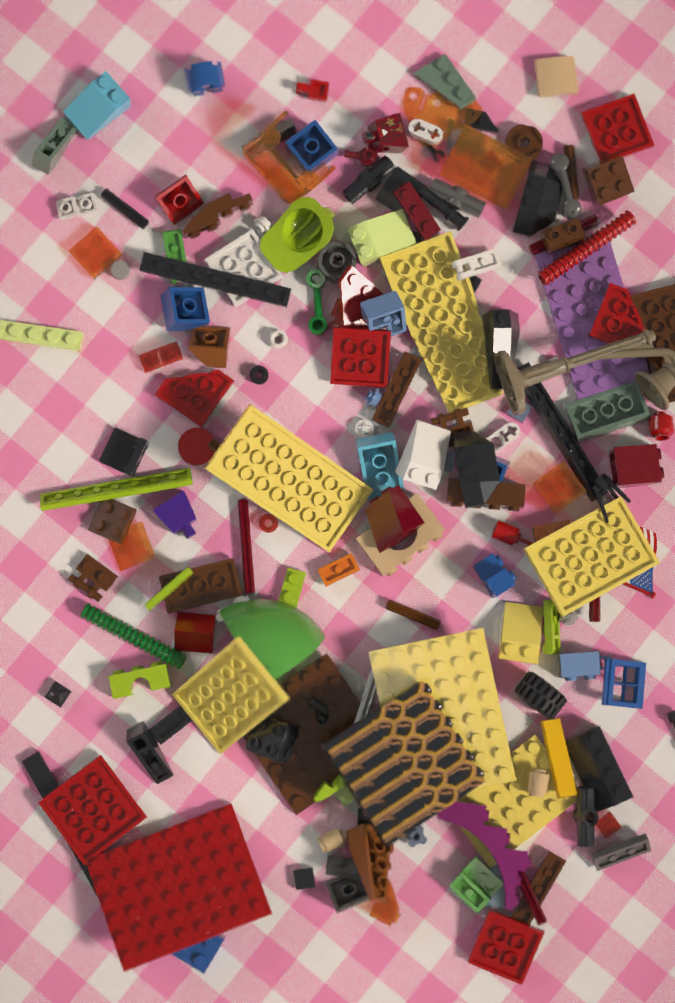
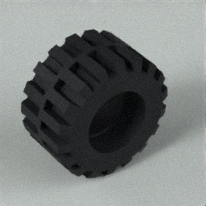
M530 671L527 672L514 689L523 701L546 718L552 720L567 702L566 697L542 677Z

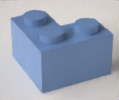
M397 291L385 293L360 303L361 314L369 331L384 327L385 330H391V336L407 331L405 308Z

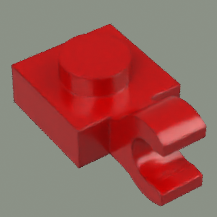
M311 79L310 85L297 82L296 94H309L308 100L327 102L329 82Z

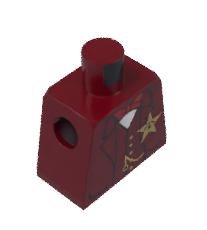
M400 113L373 121L368 126V131L363 132L361 135L363 143H371L374 152L402 153L409 147Z

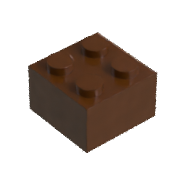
M616 154L582 168L593 202L596 205L601 206L635 192L622 155Z

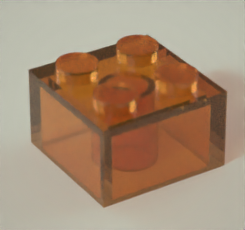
M562 461L532 484V487L554 516L587 492L565 461Z

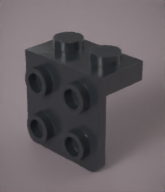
M267 716L251 729L246 743V750L276 762L288 763L293 754L292 749L298 738L300 726Z

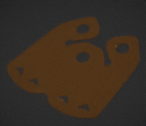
M417 87L407 88L403 100L404 112L409 122L414 119H421L440 127L442 131H445L443 133V140L451 135L453 129H464L470 126L480 117L483 111L477 101L459 110L438 92L426 97L423 109H419L425 93L423 89ZM417 93L418 99L411 100L410 95ZM434 100H440L441 105L439 107L433 106ZM419 125L417 127H413L414 132H417V130H421ZM438 133L431 134V138L438 137ZM418 140L421 145H430L426 142Z

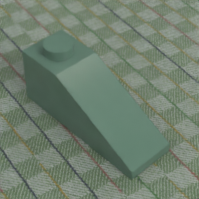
M63 116L34 151L32 166L47 175L57 165L77 131V128L69 119Z

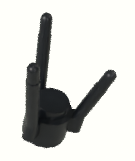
M604 473L592 481L595 485L592 489L596 494L606 523H609L599 491L604 493L608 490L617 499L619 497L615 493L616 491L628 503L631 500Z

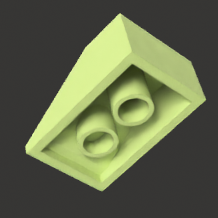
M403 209L366 220L347 229L359 260L364 266L379 261L380 257L417 244Z

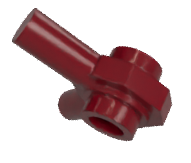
M366 143V147L360 150V152L345 150L344 157L359 159L362 166L371 167L377 162L378 153L373 151L371 143Z

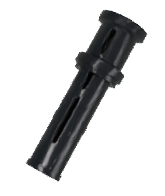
M424 184L417 191L421 198L443 215L445 221H449L457 227V231H460L469 220V217H464L456 210L455 206H450Z

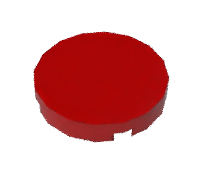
M203 428L186 430L178 441V451L181 458L186 463L194 466L208 463L215 454L208 447V443L214 437Z

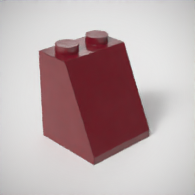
M657 444L613 447L609 451L612 480L615 485L621 489L661 483L664 478V469L660 467L659 460L662 458L660 448H657Z
M399 485L391 488V486L385 488L381 492L382 496L373 498L369 502L370 506L365 509L377 549L380 553L399 544L425 523Z

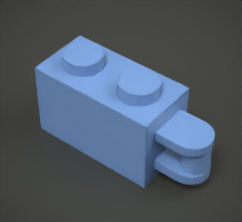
M599 651L559 654L560 678L565 677V681H575L577 676H584V680L596 679V675H601L600 670L605 669V667H600L599 659H604L605 666V658L612 659V655L599 656Z

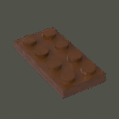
M234 558L190 568L194 574L166 597L164 601L167 613L171 614L242 596L243 593ZM182 571L159 576L161 588H164Z

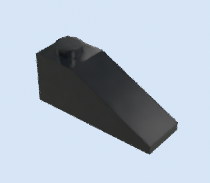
M144 721L127 729V744L155 783L159 784L174 776L156 739Z

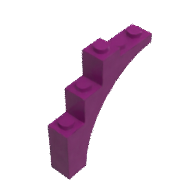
M454 802L439 812L437 819L452 822L467 829L489 849L502 875L505 891L504 908L513 910L514 906L518 905L519 894H515L516 886H520L521 875L518 874V870L526 871L527 867L530 868L531 856H528L529 852L505 848L506 844L509 845L510 833H507V828L484 825V822L489 820L490 811L486 810L485 805Z

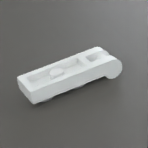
M495 249L451 263L452 268L456 270L458 281L498 269L502 266Z

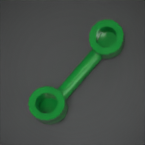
M312 269L308 272L306 280L313 289L315 316L310 319L308 327L312 334L320 336L328 330V323L322 317L321 288L324 287L326 278L319 269Z

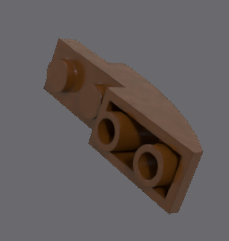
M230 193L209 203L187 224L183 230L185 238L190 237V239L200 236L201 232H212L221 225L220 217L228 218L235 211L240 210L242 212L250 209L251 205H253L250 193L233 200Z

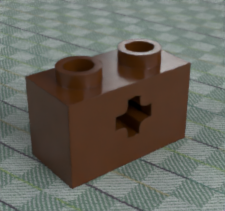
M579 218L545 229L541 234L547 254L579 244L585 237Z

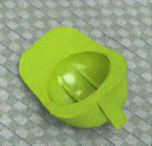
M299 198L288 207L279 220L264 234L260 242V250L276 270L286 273L292 272L329 243L334 231L332 218L336 214L331 208L322 207L314 198Z

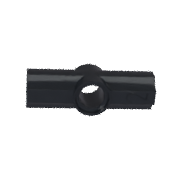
M385 155L371 168L368 167L357 176V179L344 189L342 193L353 205L367 192L370 193L376 189L382 180L395 170V165Z
M578 786L577 808L573 812V819L577 823V846L593 847L594 826L599 818L597 811L594 810V787Z

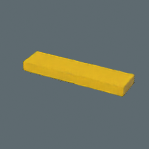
M560 718L540 722L557 799L578 795Z

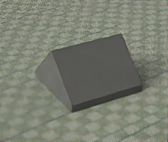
M338 877L326 882L337 914L369 901L360 879Z

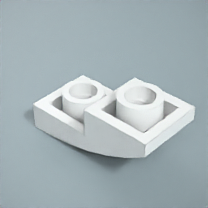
M93 192L79 197L72 196L56 201L60 220L100 212L96 194Z

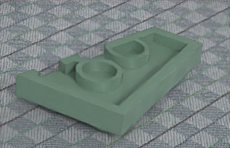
M446 54L414 72V76L417 79H421L429 88L436 90L444 99L459 110L476 101L475 95Z

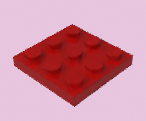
M635 93L581 112L598 161L616 154L622 155L625 158L654 147V142Z
M334 326L330 384L387 388L391 330L375 329L369 331L368 328Z
M489 908L468 958V963L523 985L543 938L544 930Z

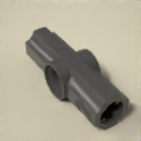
M437 178L434 179L430 187L432 192L450 206H455L456 210H463L477 218L480 217L486 205V202L470 195L465 189L455 185L451 186Z

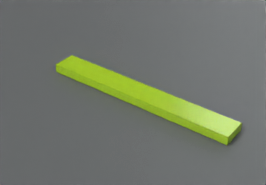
M191 468L41 493L40 508L41 511L190 486L193 485Z

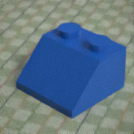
M169 287L160 296L166 331H187L210 323L204 287Z

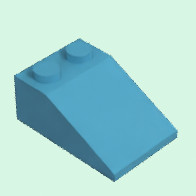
M105 71L93 80L63 113L88 141L131 107V100L108 72Z
M393 432L355 439L363 482L373 489L367 500L377 496L381 497V492L389 486L394 488L399 485L404 492L403 480L395 472L399 463V457Z

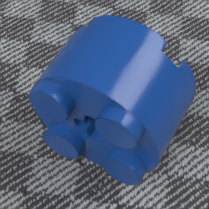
M212 61L193 64L189 70L187 67L184 68L188 92L193 93V96H202L204 91L211 90L212 93L223 91L222 87L225 86V80L220 61H217V65H213Z

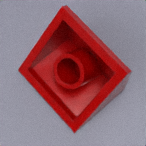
M186 174L155 196L158 205L173 225L204 204Z
M178 612L174 630V648L176 651L213 654L216 615Z

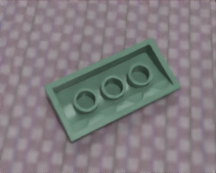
M636 381L565 404V409L578 443L647 421L650 418L649 409Z

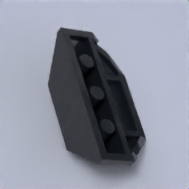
M531 161L513 233L531 237L555 222L563 188L561 180L549 164Z
M473 430L453 433L465 508L485 505L500 483L494 443Z

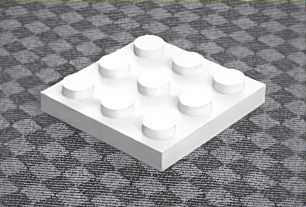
M253 229L205 259L211 269L271 284L284 277L261 252V241ZM227 293L235 307L249 300V298Z

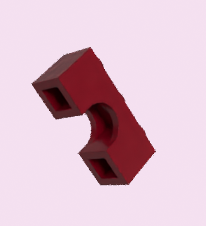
M406 181L392 191V194L406 211L423 240H427L441 230L409 181Z

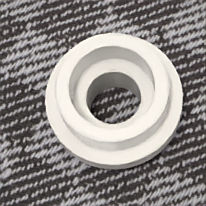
M264 216L254 220V227L261 234H265L272 227L269 220Z
M275 330L270 334L269 343L273 348L282 349L287 345L288 337L284 331ZM281 337L282 341L280 343L275 342V338Z

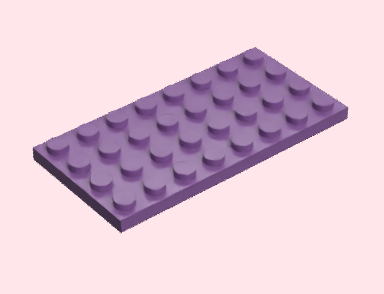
M607 242V245H602L603 247L601 249L598 248L597 252L593 251L591 256L588 255L587 259L583 258L582 262H578L577 266L573 265L572 269L569 268L567 273L564 272V275H559V278L554 279V282H549L548 286L543 284L563 354L567 358L607 345L604 342L589 337L609 284L613 283L624 288L611 242ZM576 245L551 254L544 252L535 255L539 271L542 272V269L544 267L547 268L548 264L552 265V262L557 261L558 257L562 258V255H566L568 250L572 251L571 249L573 247L576 248ZM645 357L600 359L572 368L569 372L577 400L636 381V371L650 373Z

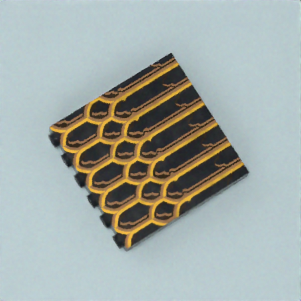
M423 681L415 683L321 745L383 846L389 847L485 782L483 771L479 766L476 767L472 761L474 759L472 753L464 748L462 737L454 732L452 721L448 716H444L441 711L443 709L442 705L437 699L434 700L431 695L432 689Z

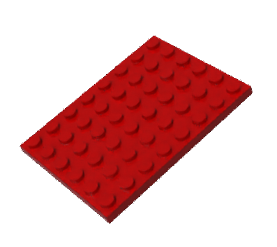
M232 803L99 854L87 863L124 973L273 914Z

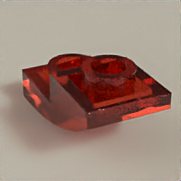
M177 341L138 355L145 373L183 359Z

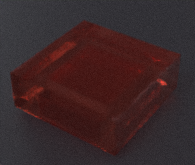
M610 811L598 819L596 824L606 839L622 828Z

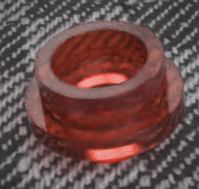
M272 514L263 515L259 520L260 529L265 533L274 532L278 527L277 518ZM266 520L272 521L270 527L265 526Z

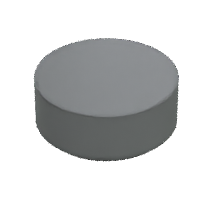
M118 260L112 264L111 273L115 279L124 280L130 274V267L125 261Z

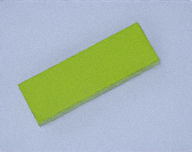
M186 567L146 602L144 606L149 611H152L192 576L194 572L189 567Z

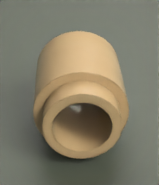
M534 768V772H530L527 789L529 790V796L544 798L549 781V774H546V770Z
M339 828L321 834L322 837L317 838L323 853L327 851L329 853L346 846L345 842L348 841L344 830L340 831Z

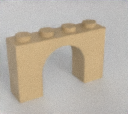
M418 493L409 498V500L425 523L417 529L416 539L410 547L403 550L389 548L380 553L371 528L356 538L357 543L382 576L387 574L390 577L398 571L396 567L399 564L403 563V565H406L413 559L411 555L417 551L419 554L428 548L427 543L431 540L436 542L444 536L442 534L445 531L444 527Z

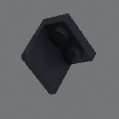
M114 428L99 462L134 477L150 443L144 438H138L123 430Z

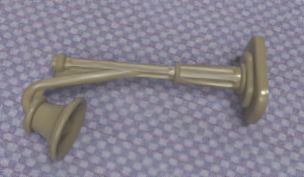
M644 329L641 334L568 358L562 356L560 359L543 362L521 370L516 367L505 350L494 354L496 370L508 405L514 416L520 415L526 410L525 387L543 382L565 372L569 373L572 368L600 359L662 356L664 363L661 365L660 370L650 374L644 371H636L635 373L636 382L644 395L661 410L669 408L668 395L675 387V352L669 348H654L652 342L656 341V336L653 330L649 331L648 329Z

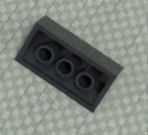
M596 725L565 740L569 758L582 785L594 787V810L599 812L633 798V794L600 726Z

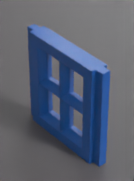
M605 658L601 705L643 709L646 663ZM615 666L623 667L622 682L614 681ZM627 668H635L634 683L626 682ZM614 685H622L621 700L613 699ZM626 686L634 687L633 701L625 700Z

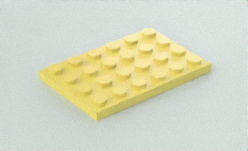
M622 497L604 505L609 523L605 522L601 509L598 508L523 549L561 617L660 563Z
M240 636L172 694L219 754H222L289 699Z
M536 734L511 752L516 781L474 789L457 800V802L485 805L486 810L490 811L488 822L485 821L484 825L507 828V833H510L509 845H505V848L516 849L577 802V795L557 799L547 751ZM534 768L546 770V774H549L547 793H545L544 798L529 796V790H527L529 774L534 772ZM459 826L491 868L497 862L480 839L467 829Z

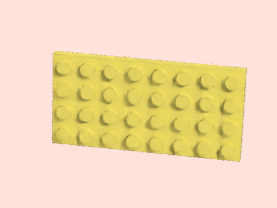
M251 404L248 405L205 467L206 470L328 552L331 551L373 491L367 484Z

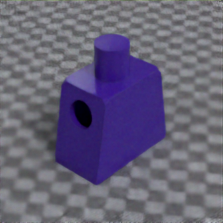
M184 490L153 510L174 534L182 531L186 539L196 534L191 524L197 521V518Z

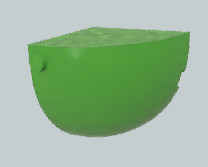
M254 599L241 601L219 610L234 639L240 636L274 680L307 658L325 639L324 632L311 617L298 608L277 600Z

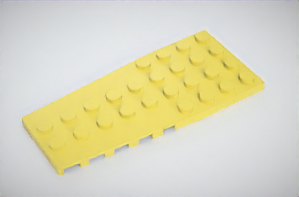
M451 231L380 257V262L392 292L397 291L404 305L406 326L448 413L454 412V409L472 407L503 394L502 389L490 390L483 322L478 311L470 279L466 278L458 281L456 270L452 268L451 263L461 259Z

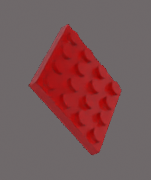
M102 755L38 802L84 865L147 818L146 814Z

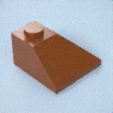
M201 326L192 329L188 350L207 367L226 368L230 327Z

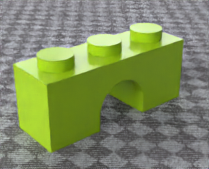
M162 661L150 663L151 667L143 669V665L131 667L132 671L124 672V669L113 671V675L108 676L113 699L134 695L133 683L138 678L148 680L151 691L172 687L167 664H162Z

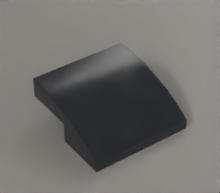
M397 166L375 199L392 211L401 210L403 208L392 194V191L406 181H409L417 192L424 183ZM404 210V213H405V215H406V218L408 219L409 216H408V214L406 213V211Z

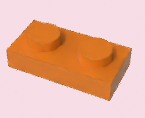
M352 553L317 569L325 587L360 571Z

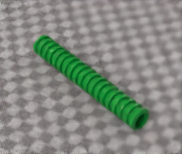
M90 603L85 605L80 615L81 619L85 618L87 622L91 621V624H97L98 628L102 627V630L106 629L108 633L112 632L113 636L118 635L119 639L123 638V641H129V644L133 643L134 647L138 646L140 650L144 649V652H150L151 656L155 655V658L159 657L161 661L165 660L166 664L171 663V666H176L178 670L183 666L187 654H181V651L177 652L175 648L171 649L170 645L165 646L164 642L160 643V640L156 641L154 637L150 638L149 634L145 635L143 631L139 632V629H133L132 625L128 626V623L124 624L122 620L118 621L117 617L112 618L111 614L107 615V612H101V609L97 610L96 606L92 607Z

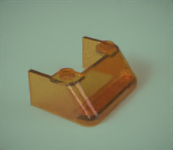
M284 110L279 112L244 145L242 151L248 162L286 203H293L316 188L336 167L334 165L327 166L318 175L313 171H305L299 177L274 150V147L280 141V133L275 128V125L288 114Z

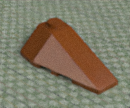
M358 825L347 830L349 850L369 900L386 903L389 888L387 876L392 864L389 862L390 854L393 853V844L389 847L383 846L371 825Z

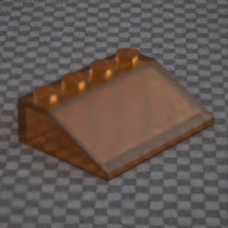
M465 124L439 175L507 210L532 158Z

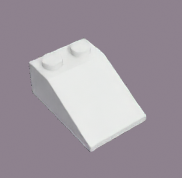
M416 420L395 472L403 480L436 490L444 472L451 431Z

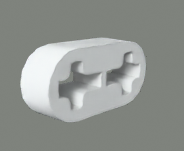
M414 119L409 123V133L412 137L430 145H438L442 142L443 132L440 127L421 119ZM419 125L421 130H417V132H414L413 127H417ZM437 132L438 137L432 139L431 134Z

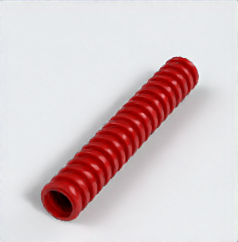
M626 210L625 214L621 213L620 217L615 218V221L611 220L610 224L607 223L605 225V228L601 227L600 231L597 230L596 234H591V237H587L586 241H581V244H577L576 248L573 247L571 249L572 251L568 250L566 255H562V258L558 257L557 261L552 262V265L548 264L547 268L544 267L542 269V272L538 271L540 281L548 286L549 282L552 283L554 279L559 278V275L562 276L564 272L567 273L569 268H573V265L577 266L578 262L583 261V258L587 259L588 255L591 256L593 251L597 252L598 248L601 249L603 247L602 245H607V242H611L612 238H617V235H621L622 231L625 232L627 230L626 228L630 229L631 225L636 224L634 215Z

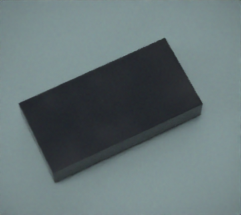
M179 706L149 730L162 745L192 720L184 709Z

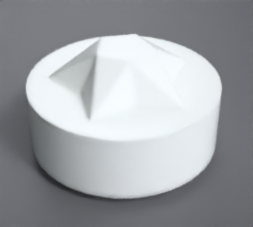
M360 420L355 426V433L359 438L372 436L374 426L369 420Z

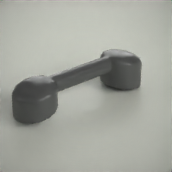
M556 154L551 158L550 167L554 172L559 173L566 199L562 212L566 218L576 219L581 213V204L578 200L573 199L566 173L569 167V159L564 154Z

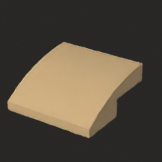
M574 56L534 60L538 97H556L558 95H576L579 93Z

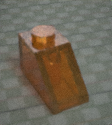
M389 880L387 902H375L369 916L391 926L392 922L396 924L401 913L398 912L399 906L391 880Z

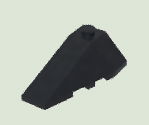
M510 309L490 310L482 315L490 390L503 389L496 370L494 354L505 350L511 360L515 361L520 326L518 313Z

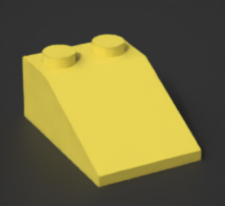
M505 602L497 659L538 664L543 618L542 607Z

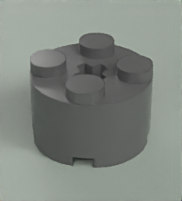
M333 241L321 249L318 257V268L327 281L337 284L339 278L349 265L356 269V255L348 244ZM334 260L340 261V265H334Z

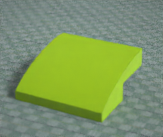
M338 775L332 784L324 780L313 795L314 800L319 802L338 791L345 784L341 776Z

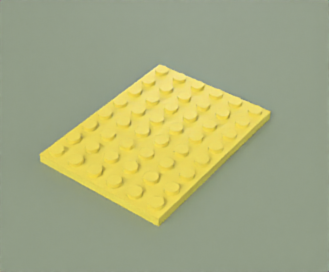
M483 627L369 651L380 706L419 681L427 683L432 689L431 695L434 700L437 699L442 705L443 709L441 711L444 716H448L452 721V729L462 737V745L472 753L474 757L472 761L484 773L483 778L485 782L475 789L516 781Z

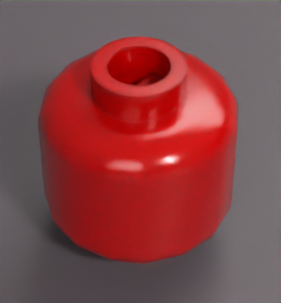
M658 411L649 418L650 436L657 441L670 439V436L674 434L673 417L664 411Z

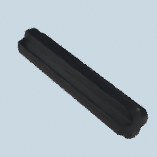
M103 190L101 197L140 228L145 229L148 226V219L110 190Z

